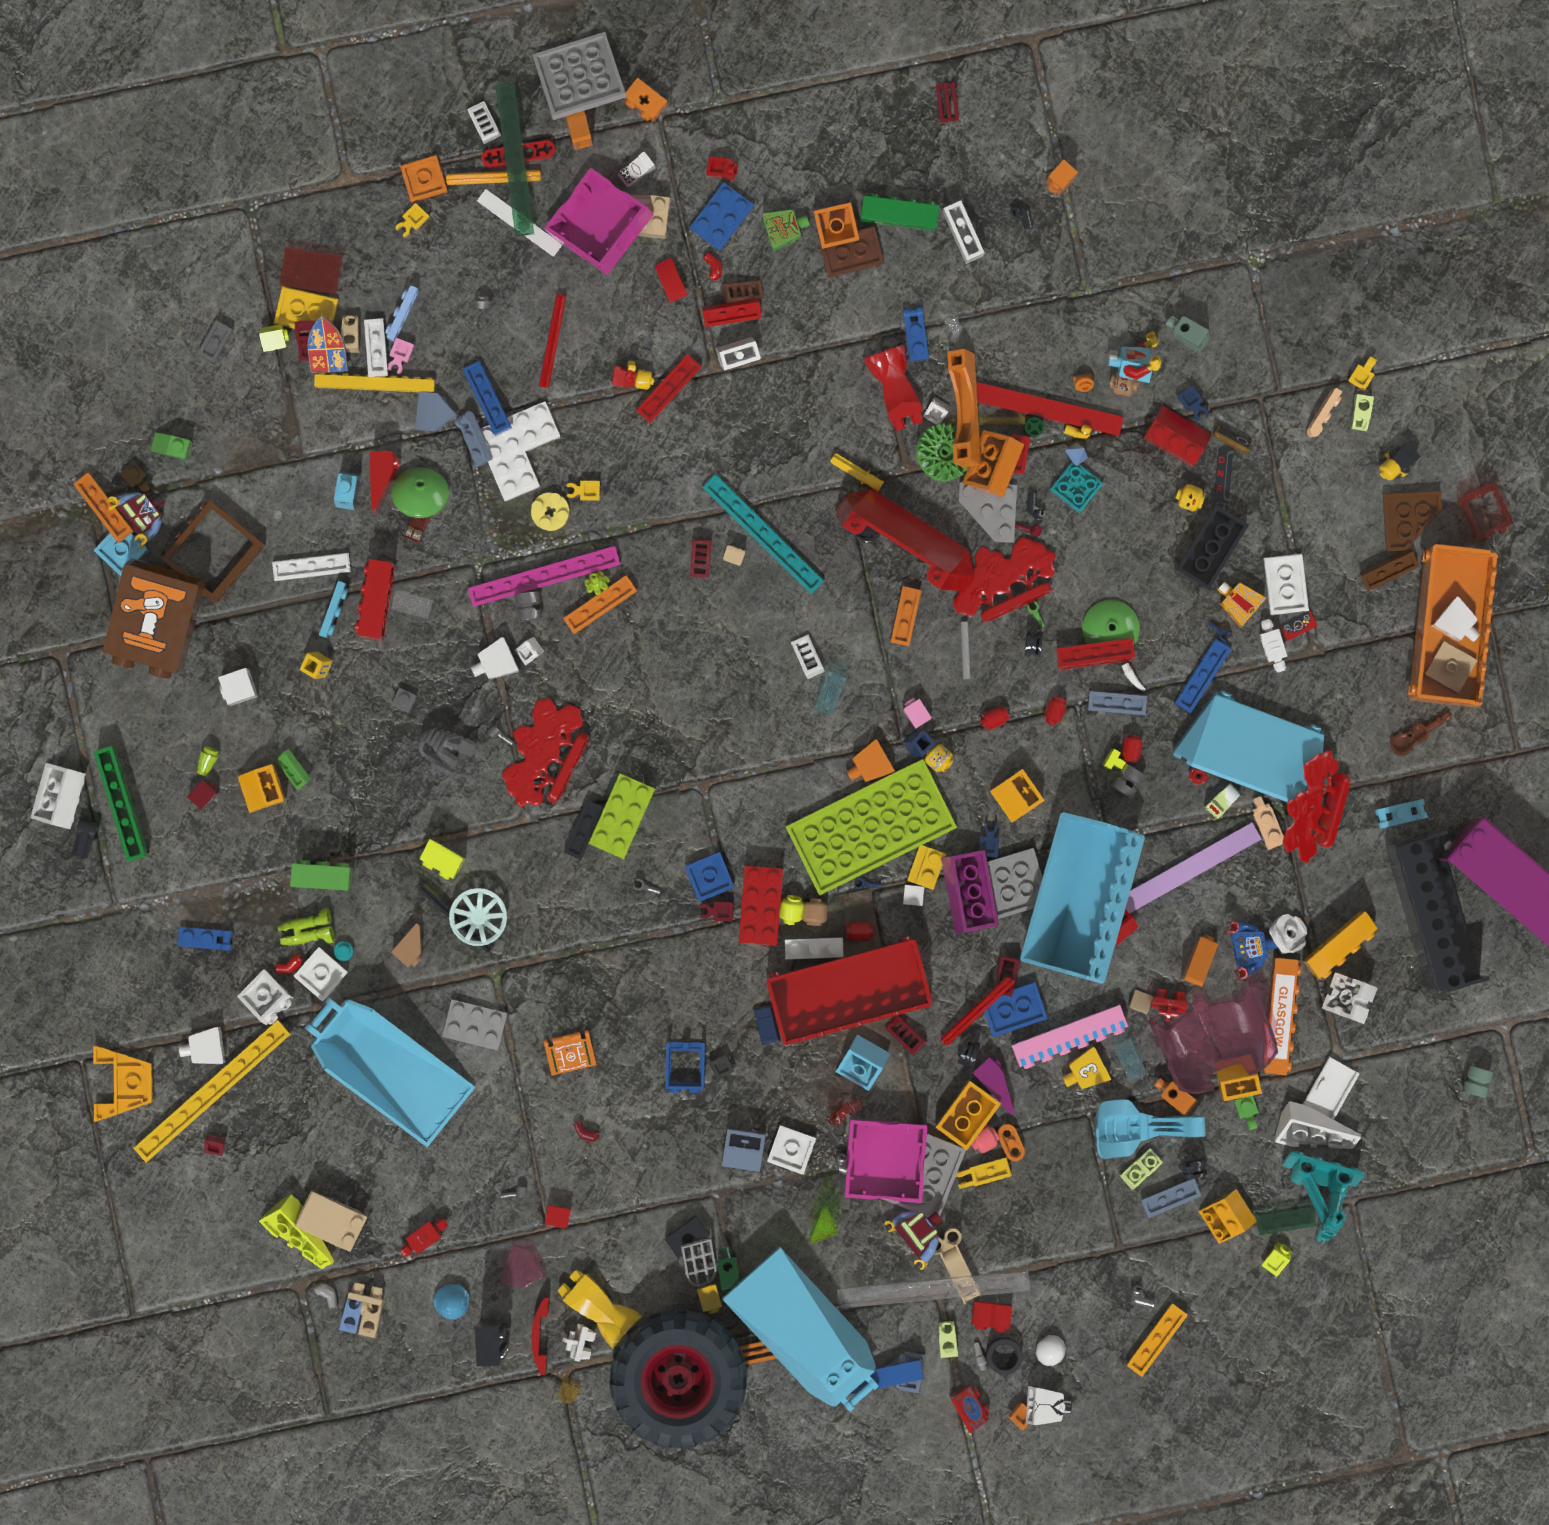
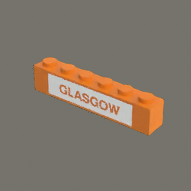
M1273 958L1262 1066L1263 1073L1287 1075V1072L1291 1071L1292 1060H1289V1052H1293L1294 1041H1291V1033H1295L1296 1023L1293 1022V1014L1297 1013L1295 995L1299 994V983H1297V976L1301 974V964H1298L1299 960Z

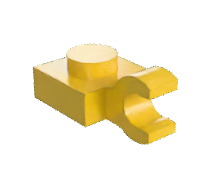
M1370 356L1364 367L1358 364L1348 382L1365 391L1375 375L1370 371L1377 360Z

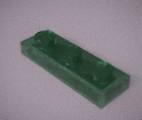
M1313 1207L1256 1215L1258 1235L1316 1226Z

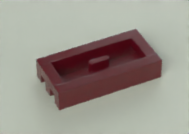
M955 82L936 84L940 123L959 121ZM948 88H951L954 108V117L952 118ZM940 89H944L947 118L943 117Z

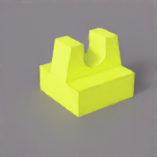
M1111 749L1102 766L1112 769L1114 765L1122 769L1126 762L1118 758L1121 752Z

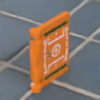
M584 1030L585 1039L581 1038L580 1032L552 1038L553 1046L549 1047L547 1039L543 1040L551 1075L597 1065L589 1030Z

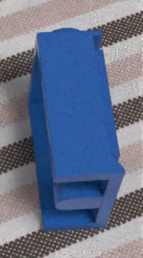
M666 1042L665 1089H669L671 1093H681V1089H689V1093H700V1089L704 1090L705 1042ZM671 1051H700V1082L671 1081Z

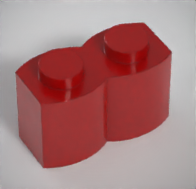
M974 1300L971 1325H975V1329L979 1330L993 1327L996 1332H1005L1006 1329H1010L1013 1306Z

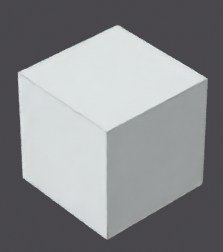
M244 668L218 677L221 684L219 685L220 691L227 705L232 706L258 697L249 669Z

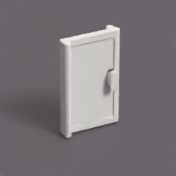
M1329 1057L1302 1105H1306L1334 1120L1357 1080L1359 1072H1355Z

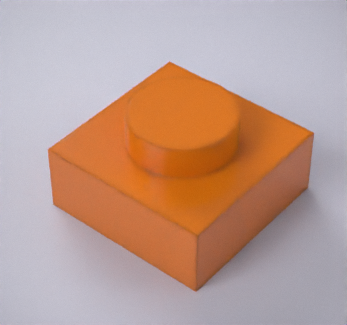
M1019 1402L1008 1415V1418L1020 1430H1024L1028 1425L1026 1423L1027 1407Z

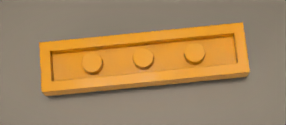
M1171 1303L1126 1366L1143 1377L1188 1315Z

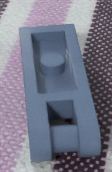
M467 411L455 419V424L461 429L476 467H479L491 461L492 456L475 415L471 411Z

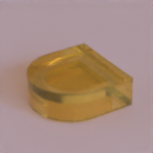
M562 1381L558 1397L563 1403H572L575 1401L580 1388Z

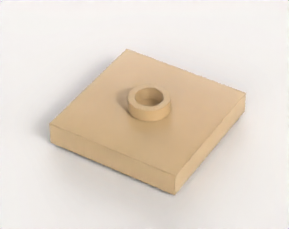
M1443 641L1424 675L1458 694L1477 659Z

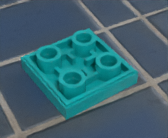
M1072 461L1050 488V491L1080 513L1104 483L1082 465L1076 466Z

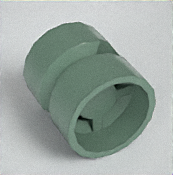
M1469 1066L1467 1072L1469 1080L1464 1082L1462 1092L1486 1098L1489 1091L1486 1084L1491 1082L1493 1072Z

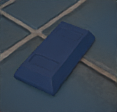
M772 1004L753 1008L762 1046L780 1042Z

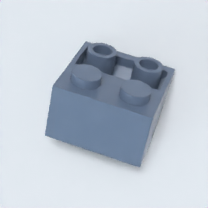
M727 1128L722 1166L760 1172L766 1134Z

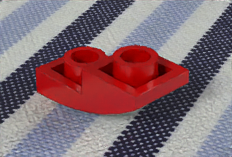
M672 258L654 266L670 303L688 295Z

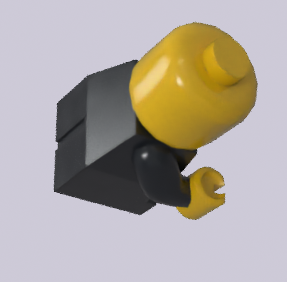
M1410 442L1397 452L1389 450L1385 454V457H1388L1387 460L1379 467L1380 476L1389 481L1396 478L1399 474H1402L1401 477H1405L1410 472L1409 466L1421 457Z

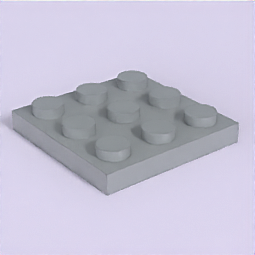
M1034 848L987 862L998 919L1035 907L1043 877Z

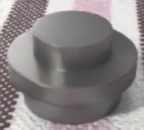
M477 296L473 303H475V308L490 309L492 300H489V296Z

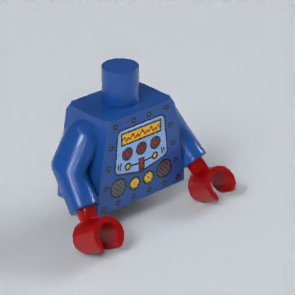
M1227 921L1226 924H1230L1231 929L1226 932L1231 934L1236 966L1239 968L1235 969L1234 973H1240V977L1236 979L1239 981L1258 971L1265 964V959L1268 958L1267 950L1276 949L1277 946L1273 938L1265 939L1264 932L1260 931L1257 926L1247 922Z

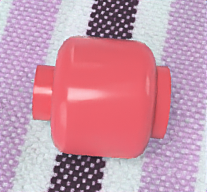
M984 1126L971 1144L974 1150L978 1149L981 1153H986L997 1146L999 1137L993 1126Z

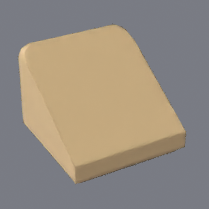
M727 545L723 560L740 566L745 556V550Z
M1135 989L1129 1008L1148 1014L1153 996Z

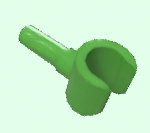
M1034 601L1037 608L1031 610L1029 605H1027V610L1030 614L1034 615L1040 627L1043 628L1045 624L1038 612L1039 605Z

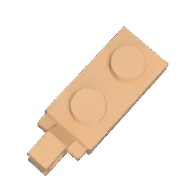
M1261 796L1254 798L1253 801L1256 809H1253V816L1267 849L1270 850L1282 845L1284 836L1272 807H1270L1269 803L1265 805Z

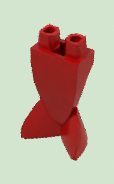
M904 344L863 358L869 372L882 383L886 413L889 422H892L895 430L899 431L906 428L903 418L910 416L913 425L922 423L921 412L923 410L920 401L905 377L907 355Z

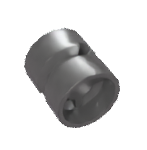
M526 592L514 595L515 605L519 607L516 611L518 622L542 619L541 608L538 607L540 603L539 592Z
M1125 763L1120 771L1121 776L1115 778L1111 787L1127 798L1132 799L1137 792L1136 786H1140L1146 776Z

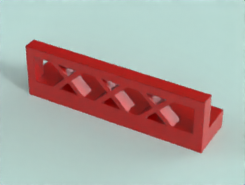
M1133 638L1056 648L1058 671L1133 661L1135 659Z

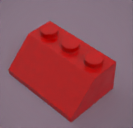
M1162 406L1143 439L1193 468L1212 434Z

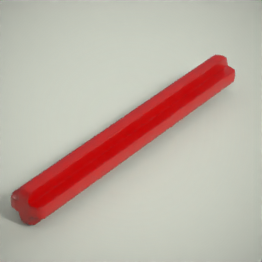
M557 294L555 298L539 386L542 388H549L566 302V296Z
M1006 976L941 1037L943 1044L947 1046L1015 983L1010 976Z

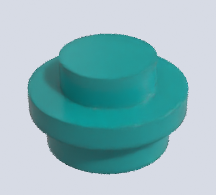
M340 942L335 946L334 954L341 961L349 960L353 955V947L348 942Z

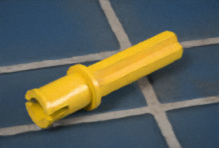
M837 453L831 458L830 462L860 480L861 484L864 483L877 492L882 487L884 481L870 474L869 470L868 472Z

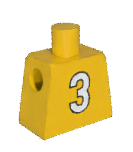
M1094 1046L1070 1062L1068 1066L1071 1073L1062 1077L1067 1087L1078 1083L1080 1089L1111 1080Z

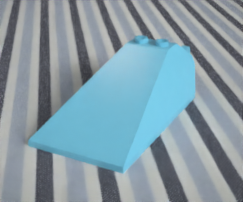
M329 997L326 1000L327 1004L314 1020L305 1027L306 1030L315 1036L311 1043V1048L324 1071L428 1147L475 1089V1086L374 1009L351 1000H345L340 1006ZM332 1008L336 1010L323 1029L318 1031L316 1028Z
M780 1246L722 1297L723 1301L810 1394L828 1405L836 1407L842 1402L851 1412L854 1406L869 1392L879 1387L870 1376L875 1372L876 1365L867 1341ZM866 1380L868 1384L848 1401L846 1397Z

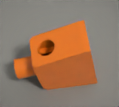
M876 739L852 758L856 766L846 772L851 781L862 776L864 781L868 782L890 774L895 770Z
M1161 1077L1155 1084V1087L1163 1092L1161 1097L1184 1115H1188L1199 1101L1174 1081L1169 1083ZM1172 1090L1178 1093L1176 1098L1170 1095Z

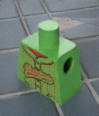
M793 210L762 214L773 252L800 239L801 233L799 229L810 226L807 215L796 218Z

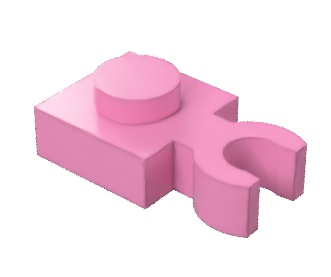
M396 338L389 355L394 360L388 364V370L391 371L392 366L397 365L399 367L397 373L401 374L403 371L402 362H409L415 345Z

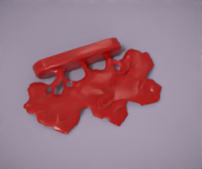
M1020 537L1015 543L1010 559H1004L1002 553L997 551L990 552L988 548L981 546L974 556L976 566L973 568L975 577L966 591H959L953 601L957 614L963 613L972 617L976 614L981 604H987L990 608L983 611L980 615L983 623H987L1051 593L1053 589L1050 583L1045 582L1035 587L1033 582L1038 576L1042 578L1053 576L1055 572L1053 561L1057 556L1053 551L1046 550L1044 544L1038 541L1033 542L1026 537ZM1032 568L1033 576H1030V580H1028L1027 571ZM1036 569L1040 570L1039 574H1036ZM1020 576H1024L1025 580H1021ZM1018 581L1025 583L1027 591L1013 596L1010 586ZM995 594H1007L1008 600L994 605ZM985 595L987 600H983L981 596Z
M550 698L541 699L535 703L532 712L535 725L533 727L523 725L512 732L514 739L518 741V752L525 756V760L520 763L511 764L502 772V775L507 784L509 795L515 797V802L520 807L526 804L540 805L543 801L542 788L548 784L552 785L548 794V801L554 804L559 801L589 740V735L583 732L577 735L575 741H572L570 737L573 730L583 725L582 717L580 716L581 709L569 704L557 711L555 704ZM561 733L566 734V739L561 736ZM561 745H570L572 747L566 759H561L559 757ZM553 761L562 765L557 778L549 777L547 773V767ZM542 771L546 773V776H543L541 774ZM537 778H544L546 780H542V784H534V780ZM535 787H540L538 791L534 790Z
M1326 750L1324 754L1318 753L1304 764V779L1307 782L1308 790L1306 792L1300 791L1295 799L1287 802L1288 813L1294 818V823L1286 830L1283 846L1286 852L1294 851L1298 847L1299 858L1306 863L1317 854L1316 842L1324 848H1329L1334 844L1350 788V777L1341 772L1336 773L1339 764L1338 760L1332 757V750ZM1324 777H1326L1329 781L1327 782V785H1329L1328 787L1324 785ZM1328 792L1327 797H1326V801H1325V805H1324V807H1323V806H1322V799H1323V796L1325 795V793Z

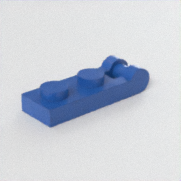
M917 306L916 309L903 308L910 362L928 360L929 354L922 306ZM917 316L918 322H910V317Z
M179 927L178 946L231 951L230 939L233 937V931ZM218 936H223L222 944H217Z

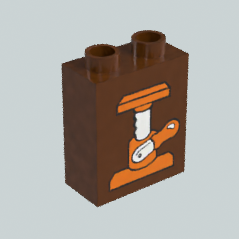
M133 558L129 560L123 567L102 652L113 655L111 662L121 667L133 668L135 662L148 665V673L159 678L169 679L172 673L177 674L185 666L206 579Z

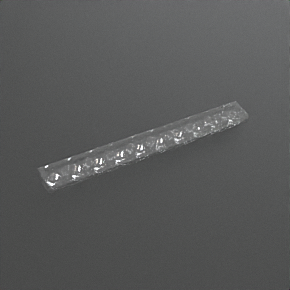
M1029 1271L843 1287L837 1288L839 1308L1026 1292L1031 1291Z

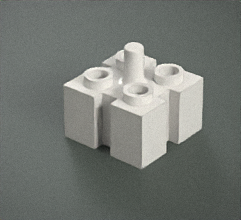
M1335 972L1330 985L1333 988L1332 994H1327L1322 1009L1364 1024L1369 1013V1009L1366 1008L1368 1001L1373 1002L1377 988Z

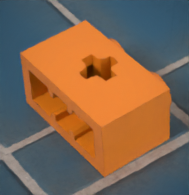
M638 77L625 92L626 98L624 99L626 101L624 103L632 110L636 108L640 111L639 115L646 121L651 120L655 122L668 105L666 99ZM641 98L643 100L648 98V105L646 103L641 105Z
M1063 160L1048 176L1046 181L1047 188L1053 194L1058 193L1061 195L1074 181L1078 172Z

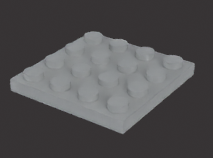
M605 32L532 54L553 120L626 98Z
M927 1134L922 1203L901 1202L890 1199L883 1200L911 1211L922 1212L926 1217H929L934 1212H937L940 1216L966 1150Z

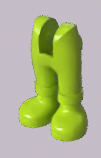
M321 909L316 917L309 916L292 919L278 925V932L289 931L290 929L294 931V936L281 938L280 944L288 946L299 945L310 941H317L319 938L324 939L329 944L334 943L335 935L331 926L301 932L302 929L331 924L329 909Z

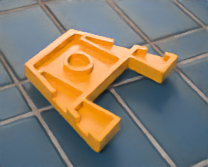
M93 1046V1064H114V1104H94V1122L153 1102L152 1063L99 1046Z

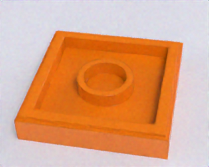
M437 155L400 166L411 203L448 192Z

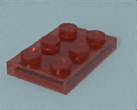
M285 247L279 285L337 295L343 257Z

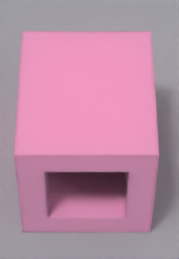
M913 698L904 704L906 708L903 711L914 729L932 719L920 699L915 701Z

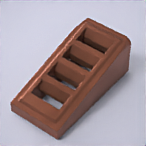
M761 280L727 283L721 286L723 304L759 298V300L764 299ZM752 286H755V296H753ZM744 287H747L748 296H745ZM736 288H739L740 297H737ZM730 289L732 291V298H730Z

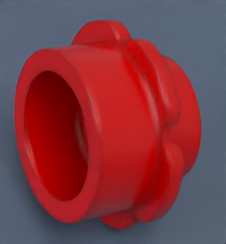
M1193 767L1189 773V779L1194 784L1200 785L1202 782L1205 783L1207 781V772Z

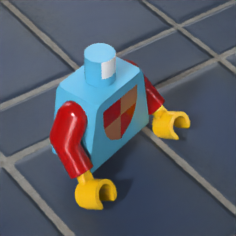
M1155 332L1148 333L1146 335L1147 341L1145 343L1141 342L1136 347H1121L1119 356L1109 354L1108 366L1118 367L1120 377L1150 383L1152 370L1157 371L1161 366L1159 356L1152 357L1151 348H1148L1149 346L1155 347L1158 345V338Z

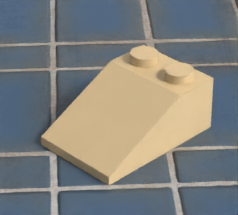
M311 1191L294 1226L351 1252L367 1216L355 1208Z

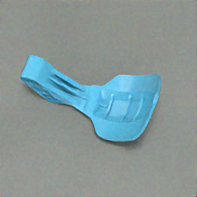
M1125 1099L1100 1102L1096 1111L1095 1131L1097 1148L1102 1159L1130 1156L1135 1152L1141 1141L1159 1135L1181 1137L1206 1136L1205 1117L1174 1115L1155 1117L1140 1113L1132 1102Z

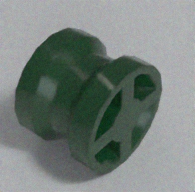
M1036 417L1028 419L1024 426L1026 435L1031 438L1040 436L1044 430L1042 420Z

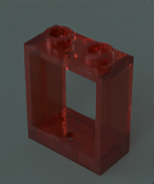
M1495 482L1457 499L1475 541L1479 539L1482 542L1492 538V533L1498 531L1501 534L1510 530L1509 525L1514 524ZM1492 492L1505 522L1481 533L1468 502Z

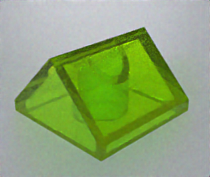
M826 1204L822 1206L809 1239L812 1244L838 1234V1229Z

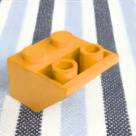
M271 764L238 776L249 813L286 802L275 765Z
M1023 769L990 791L1011 823L1045 801Z
M1252 1055L1214 1062L1222 1101L1262 1094Z
M1237 1189L1221 1196L1199 1210L1200 1215L1219 1244L1245 1232L1257 1222Z

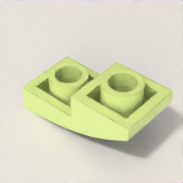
M1150 1148L1119 1176L1133 1190L1163 1162Z

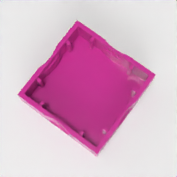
M590 168L575 187L570 198L558 209L544 229L551 237L605 275H608L653 217V213L647 206L628 193L617 189L611 181Z
M850 1119L844 1197L860 1199L879 1198L922 1203L927 1124Z

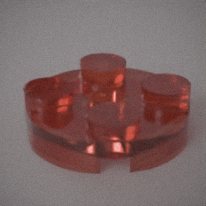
M857 1096L854 1097L851 1102L842 1105L830 1117H827L826 1120L830 1125L833 1124L834 1127L841 1124L847 1119L845 1115L854 1114L862 1108L860 1105L861 1101Z

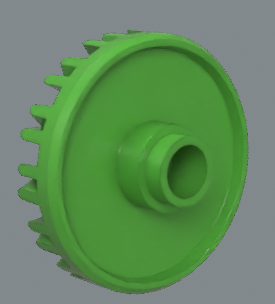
M945 423L926 429L920 435L916 445V457L922 470L929 477L943 482L952 481L968 470L967 467L963 468L954 463L953 442L956 436V427H951V425L945 426Z

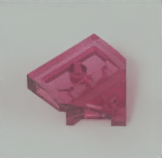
M512 1245L500 1282L521 1288L527 1287L529 1284L546 1276L539 1266L536 1254L519 1246Z

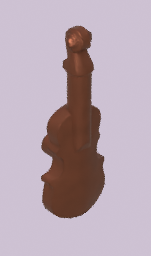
M1444 713L1442 717H1438L1426 726L1418 723L1413 728H1410L1407 733L1400 731L1399 734L1390 739L1391 749L1397 756L1405 757L1414 751L1413 747L1416 744H1421L1429 738V732L1441 726L1445 721H1450L1451 714Z

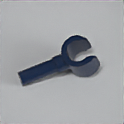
M1212 621L1208 623L1219 634L1220 640L1228 644L1224 640L1226 635H1230L1233 638V635L1228 630H1222Z
M863 878L855 879L862 881V886H854L856 889H863L864 887L881 888V883L868 882Z

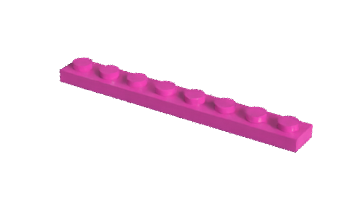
M613 546L470 587L468 591L472 605L476 607L621 564L616 547Z

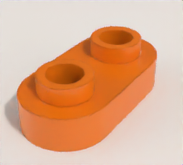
M1010 1124L1000 1126L997 1135L1007 1158L1011 1161L1021 1160L1024 1157L1025 1149L1016 1129ZM1005 1130L1010 1131L1009 1137H1004L1003 1133ZM1012 1148L1018 1149L1016 1155L1011 1153Z

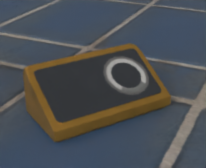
M1218 425L1212 436L1243 454H1247L1252 445V441L1222 425Z

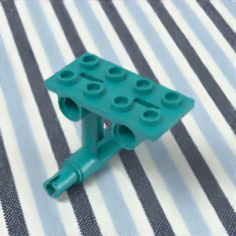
M1299 1151L1290 1152L1283 1161L1282 1166L1292 1169L1291 1180L1293 1183L1304 1185L1322 1222L1318 1228L1316 1240L1318 1242L1322 1240L1321 1243H1325L1336 1236L1343 1226L1346 1215L1341 1211L1348 1186L1356 1187L1364 1178L1365 1173L1360 1172V1169L1355 1167H1343L1337 1162H1325L1320 1157L1314 1156L1311 1158L1304 1156L1305 1154ZM1317 1185L1328 1187L1330 1194L1328 1207Z

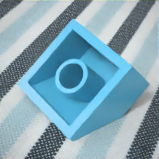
M857 1035L836 1072L869 1091L884 1068L890 1053Z

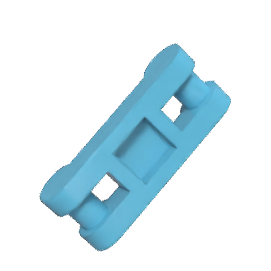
M1424 799L1375 810L1376 816H1379L1380 823H1378L1379 828L1428 818L1427 812L1424 811ZM1412 807H1416L1417 814L1412 815ZM1386 813H1391L1392 820L1387 821Z

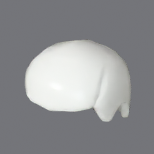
M1047 1335L1039 1341L1035 1353L1043 1365L1054 1366L1064 1358L1066 1346L1064 1341L1058 1336Z

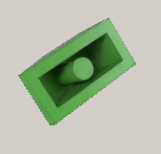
M155 432L150 451L188 461L193 443L190 440Z

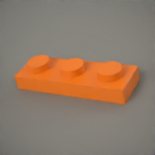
M902 587L890 643L909 647L921 590Z

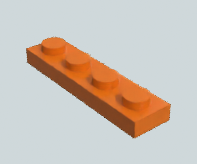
M89 472L73 484L118 543L134 532L117 508L109 510L113 503H105L108 499L107 495Z
M626 575L608 587L607 590L602 591L600 595L595 596L563 619L575 635L632 596L637 590Z

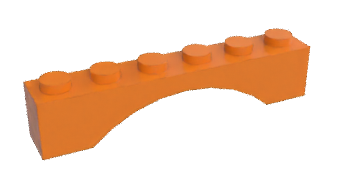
M967 349L947 352L948 370L952 379L957 404V431L953 442L954 463L963 468L981 465L975 354Z

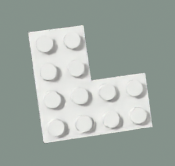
M546 402L507 417L512 429L497 436L494 435L490 425L480 429L492 456V460L488 462L505 502L540 487L526 452L560 438Z

